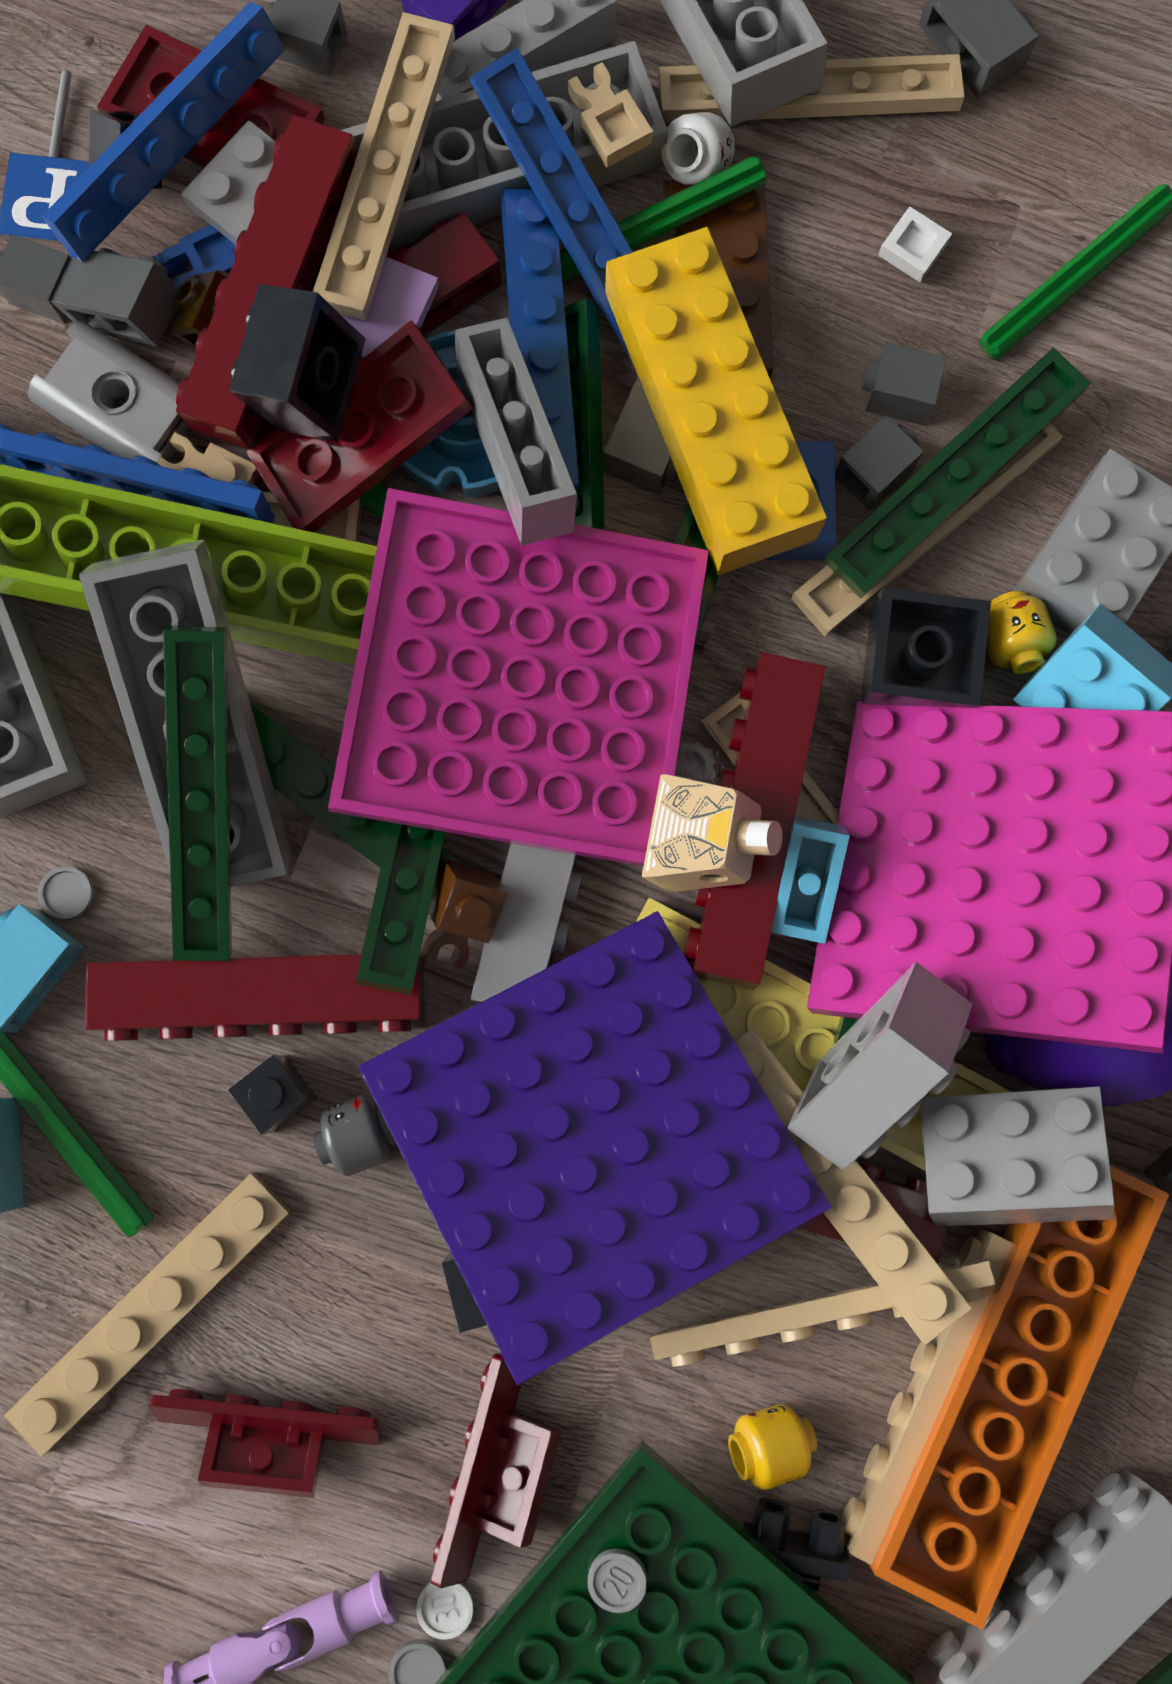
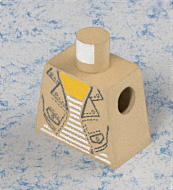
M661 774L642 877L670 892L744 884L751 877L754 855L775 856L780 851L782 845L781 826L777 821L760 820L762 813L760 805L740 791Z

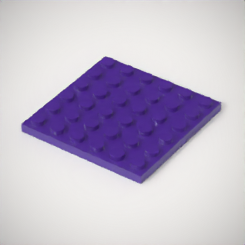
M658 911L358 1066L517 1386L832 1208Z

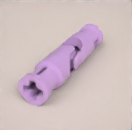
M379 1570L372 1573L371 1580L368 1583L346 1593L340 1594L337 1590H334L270 1619L262 1627V1631L266 1630L265 1632L236 1633L213 1643L210 1647V1652L181 1664L179 1661H173L166 1664L163 1682L164 1684H256L273 1665L278 1666L274 1668L275 1671H288L352 1643L354 1635L383 1622L387 1626L398 1623L397 1603L390 1582L384 1572ZM291 1618H303L308 1621L313 1629V1647L308 1653L299 1656L301 1634L296 1627L292 1626L289 1621H286ZM203 1675L209 1676L208 1679L202 1682H194V1679H197Z

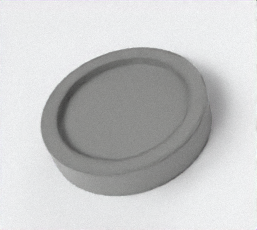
M70 866L52 869L42 878L38 887V901L41 908L51 917L60 920H72L82 916L90 908L94 899V887L91 879L83 871Z
M618 1548L606 1550L599 1554L591 1564L587 1582L588 1590L592 1599L602 1609L613 1613L628 1612L638 1606L645 1595L647 1586L645 1567L641 1560L630 1551Z
M419 1639L408 1641L400 1646L392 1657L388 1673L390 1684H435L447 1670L446 1661L440 1649L433 1643Z

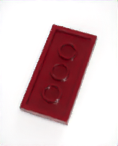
M146 24L98 103V110L131 111L141 114L195 59L201 50ZM258 78L189 150L184 158L206 167L248 120L276 141L281 133H286L292 115L323 124L325 121L323 110L315 104Z
M410 320L359 361L338 441L285 432L276 428L246 453L293 528L315 533L474 407L420 328Z

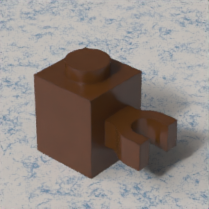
M443 858L435 879L428 913L437 929L431 932L423 946L422 953L426 959L436 961L442 946L454 944L455 949L450 960L454 967L465 969L469 958L468 938L489 944L508 895L505 888L492 872Z

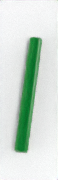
M749 157L617 222V225L629 247L633 249L764 185L767 178L763 164L758 157ZM567 249L560 250L562 283L580 275V272Z
M1158 185L989 328L979 341L981 350L986 352L992 360L1000 359L1172 212V190L1169 185Z
M0 1032V1082L125 1236L132 1237L141 1232L153 1220V1213L5 1032Z

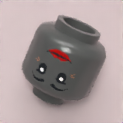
M360 1095L323 1110L320 1119L321 1131L313 1134L315 1149L323 1165L333 1163L342 1175L351 1176L391 1159L393 1144H396L371 1095Z

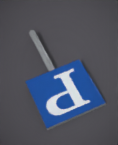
M64 69L61 72L49 156L11 152L9 154L0 212V236L11 237V234L24 239L61 243L41 216L89 168V161L59 158L72 77L68 69Z

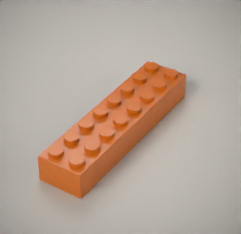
M1111 1165L1109 1166L1114 1198V1219L1008 1224L1002 1238L1012 1242V1248L872 1565L869 1564L875 1576L981 1630L984 1629L1169 1197L1168 1193Z

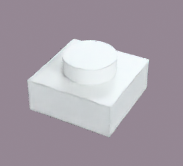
M909 206L881 245L878 256L913 279L921 282L947 246L952 233Z

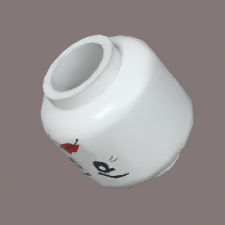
M711 112L683 114L673 120L667 127V143L661 149V160L665 170L674 180L685 185H695L731 166L735 154V139L730 126L722 117Z

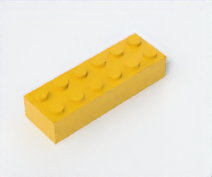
M708 227L607 261L605 294L707 550H709V555L717 575L817 540L827 519Z

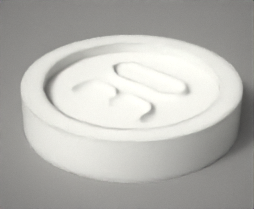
M430 1581L422 1589L417 1601L416 1614L418 1622L422 1629L434 1638L442 1640L455 1638L462 1634L469 1626L473 1615L474 1601L471 1591L464 1582L441 1589L432 1585Z

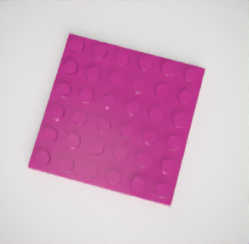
M388 488L330 795L329 811L644 866L660 775L675 776L709 550L574 524L573 533L521 546L508 511Z
M857 701L837 821L838 825L845 826L850 837L825 944L817 943L807 1009L812 1014L860 1019L915 962H918L973 1004L965 1026L970 1032L1164 1054L1172 973V712L980 705L979 708L870 705Z

